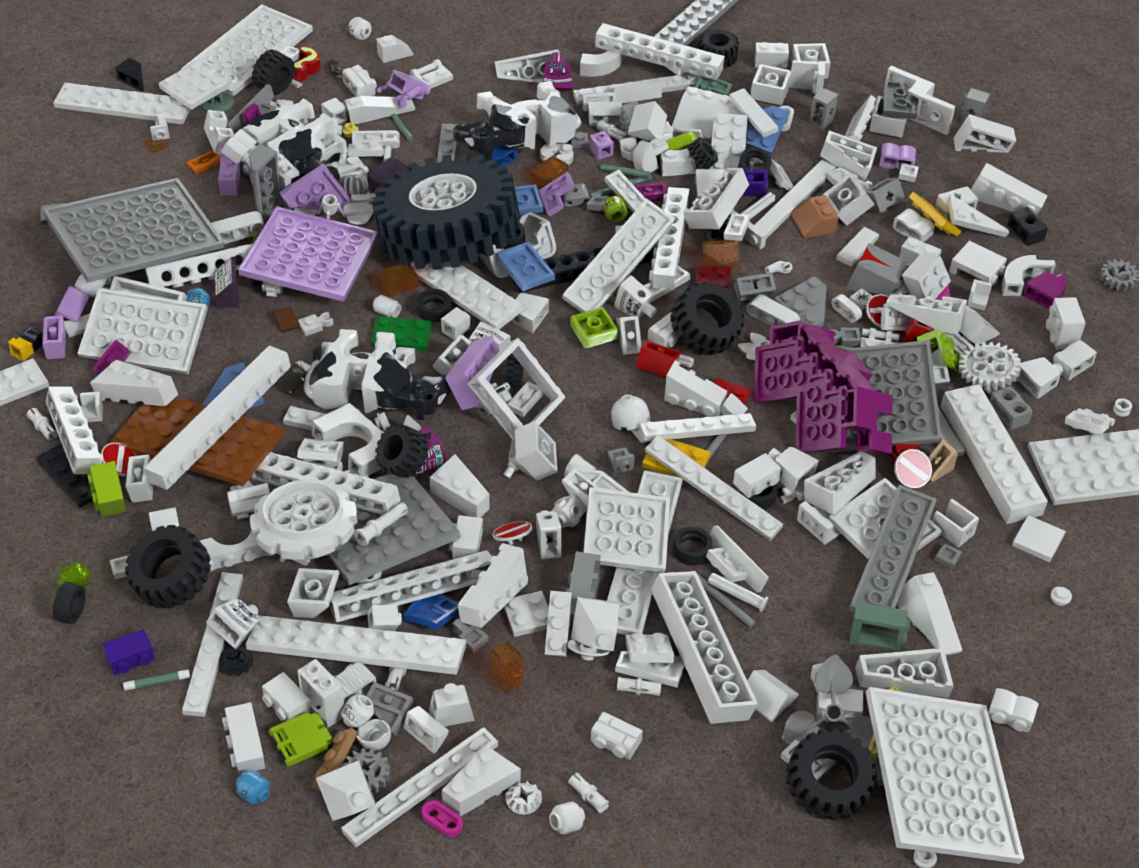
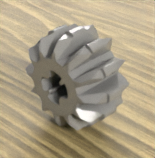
M354 174L340 177L339 184L348 195H358L368 191L367 176Z

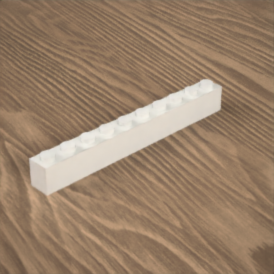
M268 346L144 467L148 482L168 490L288 371L291 365L287 352Z

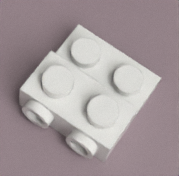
M304 438L298 449L297 458L306 462H341L344 442Z

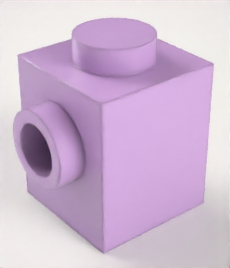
M605 131L590 135L589 149L598 160L613 155L614 142Z

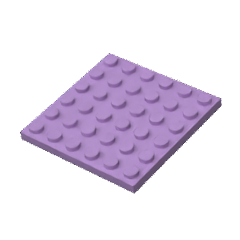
M276 206L240 266L239 275L344 302L378 238V231Z

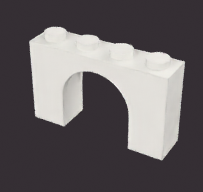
M349 403L312 421V436L317 440L335 441L342 437L354 436L368 443V445L349 454L348 469L354 474L365 477L381 470L375 458L377 455L375 448H377V441L381 439L380 436L384 432L379 430L371 420L367 419L353 405Z

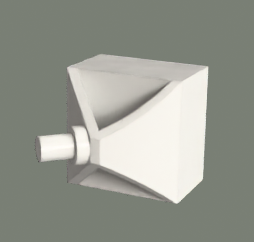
M536 421L514 431L509 453V463L507 464L508 468L503 475L510 479L512 474L519 469L533 479L541 480L557 473L556 443Z

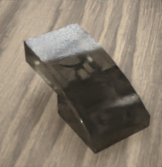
M298 360L275 382L274 386L291 396L300 383H305L310 365Z

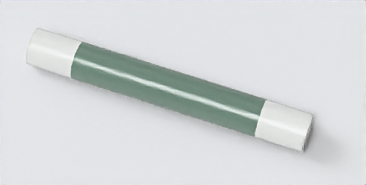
M189 669L123 682L124 691L190 678Z

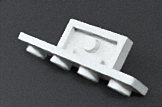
M718 525L714 526L709 534L712 538V547L714 549H709L706 557L724 575L725 579L731 582L745 580L757 593L761 592L769 577Z

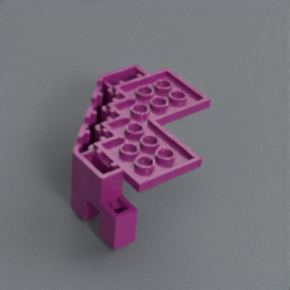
M802 321L770 326V345L756 347L754 402L769 403L797 398L796 449L805 454L845 449L846 429L856 431V451L872 455L892 453V434L877 431V417L892 415L893 396L877 392L868 382L873 373L853 351L839 348L834 344V331Z

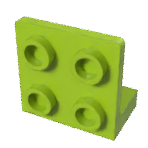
M938 329L917 337L918 341L929 340L932 352L939 348L944 364L956 372L959 371L960 359L954 352L955 343L952 337L947 336Z

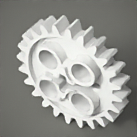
M983 342L982 346H979L976 343L975 348L969 346L968 351L964 350L963 355H960L959 373L962 374V379L966 378V383L972 382V386L979 384L981 388L985 386L988 391L990 387L997 390V386L1005 388V384L1010 386L1011 381L1016 382V377H1019L1021 371V359L1018 358L1017 353H1013V349L1007 350V345L1000 347V343L995 346L993 342H990L989 345Z

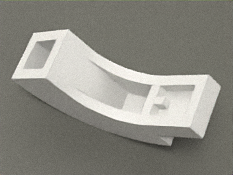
M612 51L597 55L583 53L580 62V76L595 77L609 74L621 65L623 55Z
M1036 255L1022 256L1013 260L1005 270L1001 287L1002 295L1021 296L1024 286L1023 280L1029 277H1036L1045 271L1053 274L1056 266L1055 260H1037Z

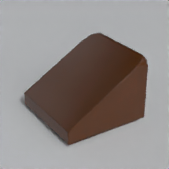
M292 307L275 311V321L282 333L299 328V323Z

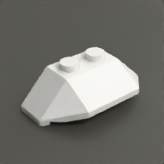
M574 468L562 480L568 494H576L586 509L590 487L629 492L603 471Z

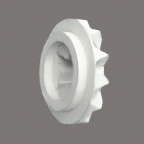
M528 781L525 783L517 782L516 785L510 786L506 793L507 806L517 814L526 815L533 813L540 807L542 802L541 791L537 789L536 784L531 785ZM521 792L527 796V803L523 798H520Z

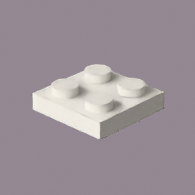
M542 591L513 597L503 607L514 637L547 629L549 607Z
M641 633L626 634L625 644L631 663H673L674 653L668 635L662 633H654L653 635H643Z

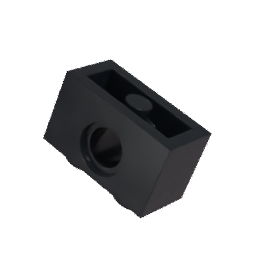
M1028 207L1010 212L1007 225L1027 246L1045 240L1048 227Z

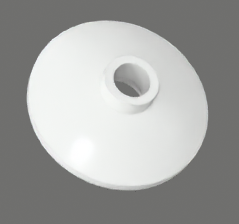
M574 639L568 641V648L580 654L584 660H593L594 657L610 653L608 650L591 648Z

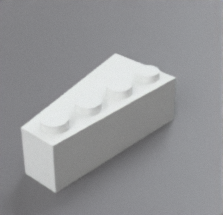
M988 163L985 164L971 188V191L980 202L1012 212L1028 207L1036 216L1047 198V195Z
M727 168L714 181V186L707 188L700 199L696 198L692 202L693 206L690 209L686 208L683 211L689 229H720L749 186L743 168Z
M119 360L112 362L110 366L90 382L94 392L100 391L102 401L105 398H110L112 402H119L121 399L134 404L143 401L146 405L166 406L178 395L171 376Z
M505 543L500 545V553L490 559L489 563L491 565L487 571H482L479 574L476 586L472 585L458 604L460 621L462 623L482 628L526 586L528 576L523 548Z
M944 648L860 655L855 667L860 687H874L886 690L889 687H893L894 689L898 688L900 692L945 698L949 697L954 687Z

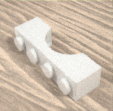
M252 531L244 541L235 545H223L216 542L213 538L200 540L210 555L211 571L225 566L230 567L244 561H252L263 556H272V554L267 553L258 546L257 538H253Z

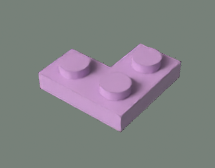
M568 172L539 190L546 213L549 216L564 208L561 195L575 187Z

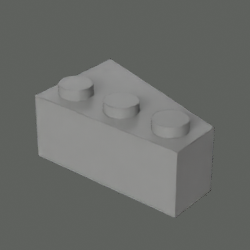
M576 551L573 571L570 572L568 580L570 589H566V592H572L570 627H573L577 597L596 599L601 555Z

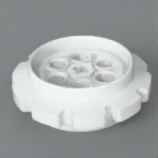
M298 480L279 486L269 495H264L254 506L255 514L250 516L252 536L257 538L258 546L269 554L277 553L281 558L292 560L314 559L335 551L338 545H344L352 537L354 525L357 524L356 505L353 501H350L349 494L337 486H330L325 482L315 480Z

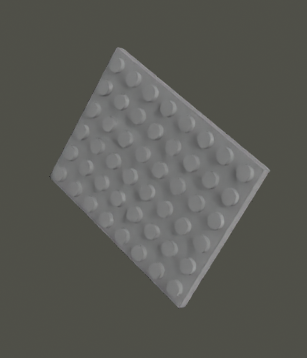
M178 178L43 209L44 217L87 283L224 248L225 242Z

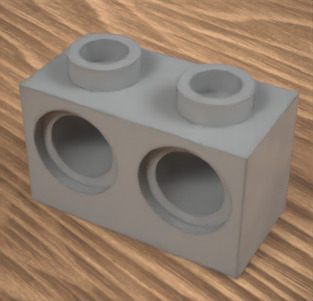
M772 272L737 278L734 283L737 302L752 300L759 294L766 297L773 296L776 287Z
M1011 386L992 392L989 402L1009 430L1029 424L1033 411Z

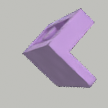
M69 286L54 316H63L73 322H77L90 296Z

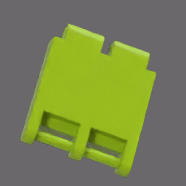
M306 712L274 726L268 731L270 736H273L276 740L278 751H282L286 758L285 763L287 766H292L328 750V745L333 743V738L324 726L318 712L311 715L309 712Z

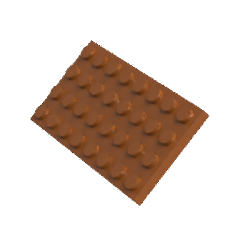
M177 397L166 406L146 405L143 403L112 438L110 443L123 444L136 455L149 454L150 459H153L207 406ZM241 416L188 470L244 486L285 434L284 428Z

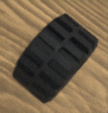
M724 29L708 30L700 36L698 49L724 56V69L736 63L739 40L734 33Z
M267 50L264 54L260 55L253 66L252 81L261 89L267 84L271 85L273 94L278 95L285 91L292 82L295 75V63L291 58L277 50Z
M394 424L391 428L388 427L385 433L381 434V439L377 441L378 446L375 448V453H377L375 458L378 461V466L383 471L401 478L415 476L416 472L422 470L421 467L425 465V460L429 455L427 453L429 450L427 438L420 431L403 424Z

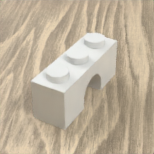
M208 110L204 130L214 153L221 155L222 147L234 136L231 128H226L228 119L224 112Z

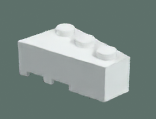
M829 131L820 156L835 166L857 175L859 180L865 182L877 147Z

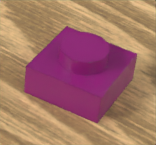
M253 103L242 112L245 124L247 125L254 118L261 116L258 105Z

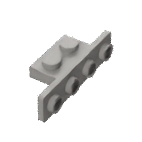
M267 84L227 124V127L232 129L234 135L246 126L242 112L253 103L259 106L261 115L276 110V107L268 104L274 98L271 85Z

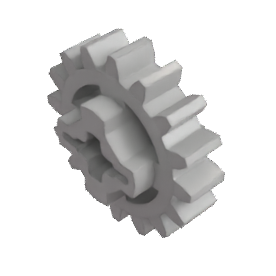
M1113 259V263L1108 260L1106 264H1103L1099 275L1101 276L1100 280L1104 281V285H1110L1109 289L1116 288V291L1122 289L1126 292L1127 288L1132 290L1133 287L1137 286L1139 270H1135V265L1130 266V262L1125 263L1123 260L1117 262L1116 259Z
M362 748L360 754L353 751V757H346V763H342V767L359 760L370 790L378 793L379 786L386 787L385 781L390 780V765H388L387 757L382 758V752L374 754V749L371 748L368 753Z

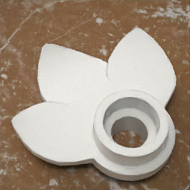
M751 333V342L738 344V348L746 354V359L755 360L756 347L770 345V341L760 334Z

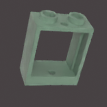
M856 602L849 643L900 652L901 645L906 644L907 632H909L911 620L907 619L908 611ZM862 623L898 629V632L892 633L864 628Z

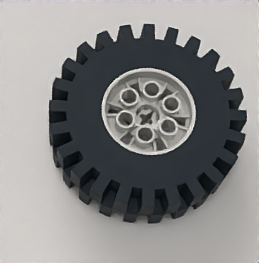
M460 154L457 161H452L451 155H443L442 162L435 163L432 157L425 159L426 165L422 167L416 162L409 164L408 173L400 169L394 172V179L386 178L382 182L383 187H377L375 190L376 197L372 198V208L383 251L389 253V257L394 261L400 259V263L404 266H408L414 261L415 268L424 269L429 262H431L433 270L442 269L444 262H450L451 268L460 267L459 260L465 258L472 264L478 262L477 254L479 253L488 258L494 254L493 244L495 247L503 249L507 245L506 239H513L516 236L515 229L520 227V213L512 173H508L505 165L498 166V161L494 159L485 163L484 156L479 155L472 161L469 160L468 154Z

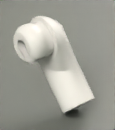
M778 261L765 267V272H772V274L775 272L788 274L792 270V264L784 261Z

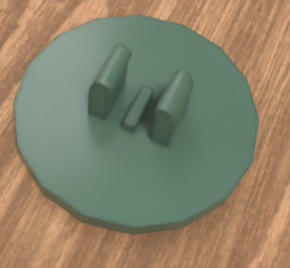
M221 92L201 105L205 111L226 112L233 107L234 98Z

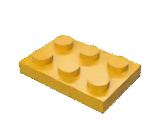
M915 192L911 193L909 198L914 201L912 205L921 210L923 215L932 220L934 225L940 230H943L948 235L952 233L955 236L962 232L954 224H951V221L931 203Z
M671 439L665 440L702 467H706L711 451ZM646 454L642 462L643 468L679 477L649 454Z

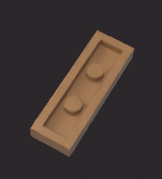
M349 728L345 731H339L333 739L334 744L325 754V762L316 772L315 778L341 767L358 733L357 731ZM315 779L312 787L317 791H321Z

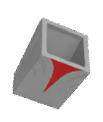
M868 243L846 289L859 291L862 288L868 293L890 296L894 290L898 291L902 283L899 279L903 280L902 274L907 270L905 269L907 261Z

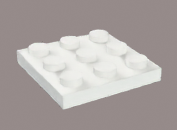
M195 62L159 82L161 90L191 110L230 88L228 81L199 62Z

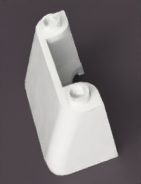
M531 212L521 216L519 221L525 229V242H529L542 259L553 256L556 252V243L550 221ZM493 244L494 254L487 258L481 253L477 254L492 274L498 278L509 276V273L497 259V253L505 249H498Z

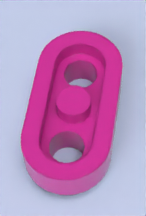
M435 800L423 805L422 818L425 823L447 837H456L462 832L463 820L453 810ZM436 813L437 816L432 817L430 814ZM454 825L455 828H452V829H451V828H448V826Z

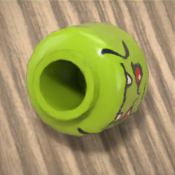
M612 196L604 202V213L609 221L619 222L626 217L627 208L625 201L621 197Z

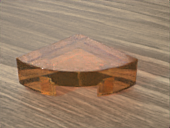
M152 139L144 141L145 146L153 153L168 147V142L160 139L161 141H153Z

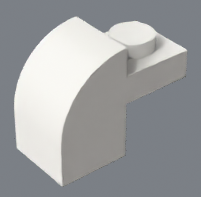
M653 139L650 143L643 140L640 141L633 152L635 169L649 171L650 173L658 169L656 155L669 148L668 143L660 139Z

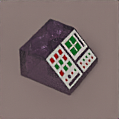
M230 257L215 271V279H211L212 290H215V292H212V301L216 303L217 310L239 308L235 257Z

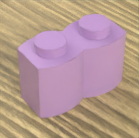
M884 143L881 147L879 166L887 169L897 168L899 170L902 163L914 166L916 148L907 145L898 146L893 143Z

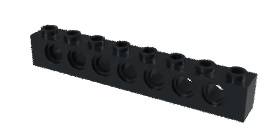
M606 245L543 259L555 274V280L522 291L514 280L513 282L518 292L523 293L574 281ZM653 247L638 265L652 262L654 258Z

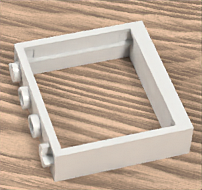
M519 338L509 342L467 383L511 439H513L514 431L522 427L523 424L486 380L511 353L551 401L531 422L536 421L540 425L566 398Z

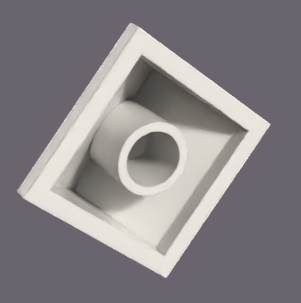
M655 101L635 105L627 134L647 141L653 139L661 140L667 114Z
M754 670L748 679V684L758 703L755 711L770 722H773L799 696L798 693L766 670Z

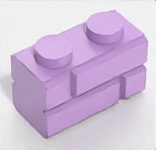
M63 316L44 318L43 348L46 359L65 357L66 328Z

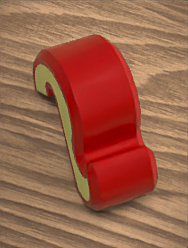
M299 47L300 60L295 62V75L293 79L304 81L308 79V75L315 74L321 69L320 54L311 47Z

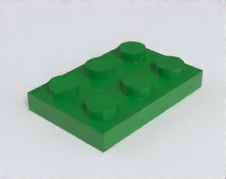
M377 316L371 339V347H375L377 332H386L395 335V349L397 347L415 348V351L427 352L432 321Z

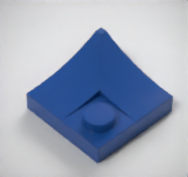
M443 594L416 600L402 616V621L404 623L421 624L437 630L459 614V603Z

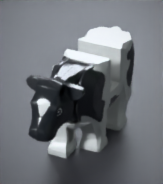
M548 81L537 85V98L540 100H526L512 105L493 96L491 92L478 93L476 108L487 111L489 115L488 122L485 124L479 121L468 125H456L453 137L454 141L463 143L469 150L484 154L485 160L489 161L492 158L495 145H501L514 150L521 148L535 149L536 134H539L549 146L555 143H567L575 136L576 129L581 125V120L574 109L560 97L559 91L553 87L552 82Z
M302 99L297 104L282 105L274 111L256 117L243 128L246 133L258 141L255 146L261 144L277 151V155L282 154L299 171V176L294 177L296 181L322 165V162L328 160L334 154L348 152L346 140L337 134H334L332 138L321 141L326 133L335 132L333 120L323 113L315 121L308 123L307 118L312 119L315 117L312 104L305 99ZM326 166L339 183L340 174L338 169L333 166Z
M346 329L339 330V337L335 342H323L313 350V362L305 378L304 392L312 399L315 405L326 410L347 405L352 389L362 390L365 413H370L377 409L394 411L399 408L414 407L417 410L419 420H424L425 415H433L436 409L442 407L447 396L452 393L445 378L447 374L440 377L424 376L417 380L408 369V365L413 364L416 360L415 348L397 347L396 354H393L392 350L396 347L395 335L393 333L377 332V341L373 353L358 352L350 354V350L358 346V335L356 330Z

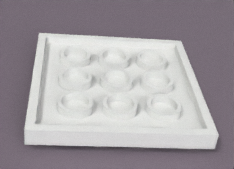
M886 478L844 505L834 515L831 514L828 518L834 527L868 560L897 491V488ZM930 519L918 550L940 536L942 532Z
M590 487L583 552L601 555L600 565L665 573L670 498Z

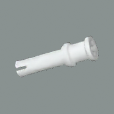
M400 502L378 519L369 520L366 526L356 529L353 534L357 543L361 546H366L369 540L379 537L382 530L408 513V510H406L408 509L407 506Z

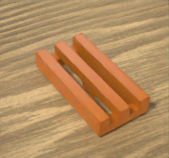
M212 150L186 162V164L197 175L219 165L221 155L214 153Z

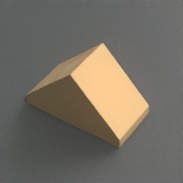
M944 439L928 457L932 465V474L930 476L932 482L954 470L958 451Z

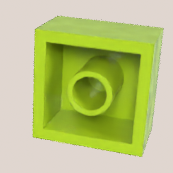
M115 461L90 466L91 473L87 475L96 511L101 512V517L125 512L126 509Z

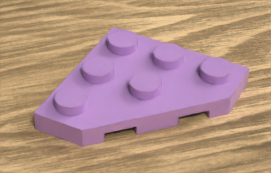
M324 163L279 192L290 208L300 206L318 210L322 204L323 197L328 194L336 196L337 203H340L341 208L352 202L351 198Z

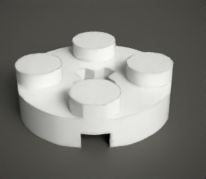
M547 143L540 149V159L544 165L551 168H560L563 165L568 166L573 161V147L565 143H555L552 146H549Z

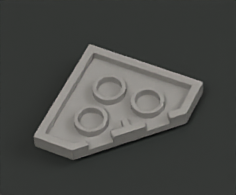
M815 276L774 298L775 302L796 312L800 317V321L819 327L824 326L827 286Z

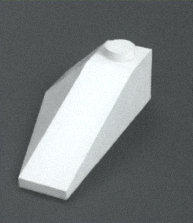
M557 49L495 61L497 78L542 83L546 62H552V53L560 51Z
M934 572L914 576L904 583L896 604L898 609L908 611L907 617L912 621V625L926 636V640L935 649L944 648L945 655L962 652L945 596Z

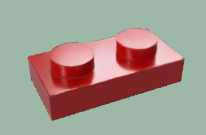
M716 378L714 384L727 391L726 399L732 393L745 405L751 396L752 390L719 378Z

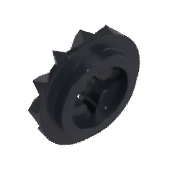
M231 646L221 653L219 666L223 673L227 672L230 676L233 674L240 676L243 672L248 673L249 668L253 666V653L244 646H239L237 649ZM240 656V662L233 666V661H236Z

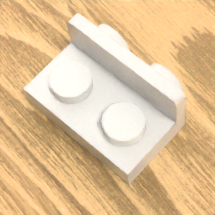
M886 304L883 307H877V311H882L881 330H906L912 317Z

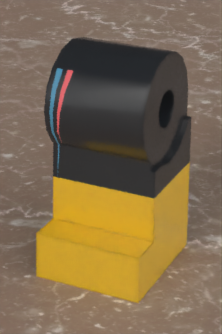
M29 327L18 339L12 338L8 341L11 355L25 361L43 344V332Z

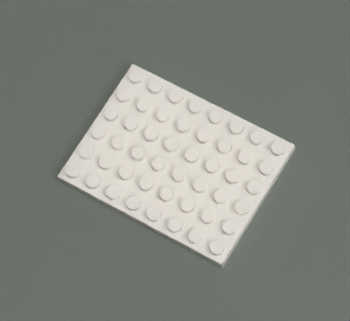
M869 687L866 690V697L896 847L1020 864L1024 860V855L987 706Z

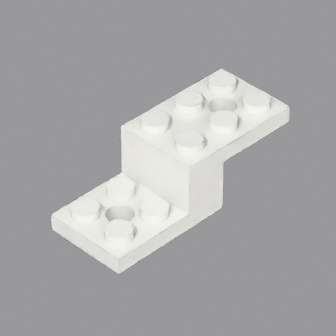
M890 66L886 80L902 82L907 92V98L912 102L913 110L917 112V118L910 120L947 135L951 129L955 106L932 97L934 83Z

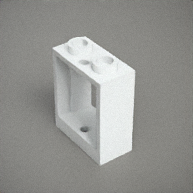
M314 659L298 670L300 689L310 699L311 711L313 713L318 712L324 725L329 728L342 719L341 710L344 707L343 687Z

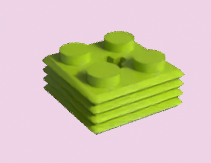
M604 307L570 317V326L584 348L618 339V328Z

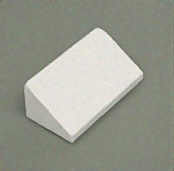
M419 706L407 712L403 728L435 754L447 737L448 729Z

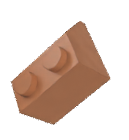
M826 195L807 199L791 214L803 238L835 233L837 230L839 217Z

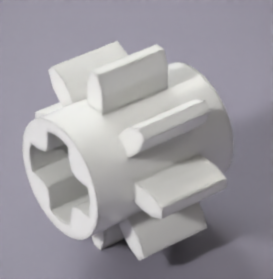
M263 281L262 291L267 292L266 296L277 297V293H282L283 286Z

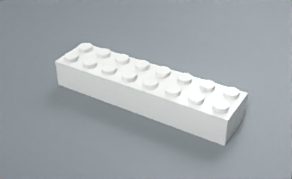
M978 384L944 392L940 407L1006 524L1025 520L1028 515L1032 517L1042 516L1048 501L981 386Z
M696 571L659 573L651 591L710 723L749 720L758 703Z

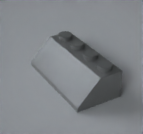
M259 144L249 153L256 212L261 214L265 222L272 215L276 206L281 207L283 203L279 193L281 192L277 151Z

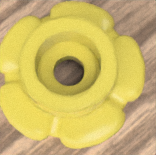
M347 123L342 127V132L346 137H352V131H358V127L353 123Z

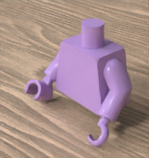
M393 70L391 78L386 82V85L380 86L376 91L381 93V90L395 89L402 94L396 98L397 106L400 105L401 108L407 106L406 100H411L412 98L422 99L424 95H429L431 88L427 86V83L415 76Z

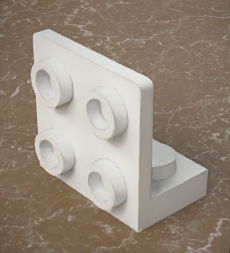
M792 61L789 88L809 89L816 96L823 89L825 63Z
M806 501L799 505L797 521L823 544H827L841 534L828 519L831 515L830 513L818 507H813Z

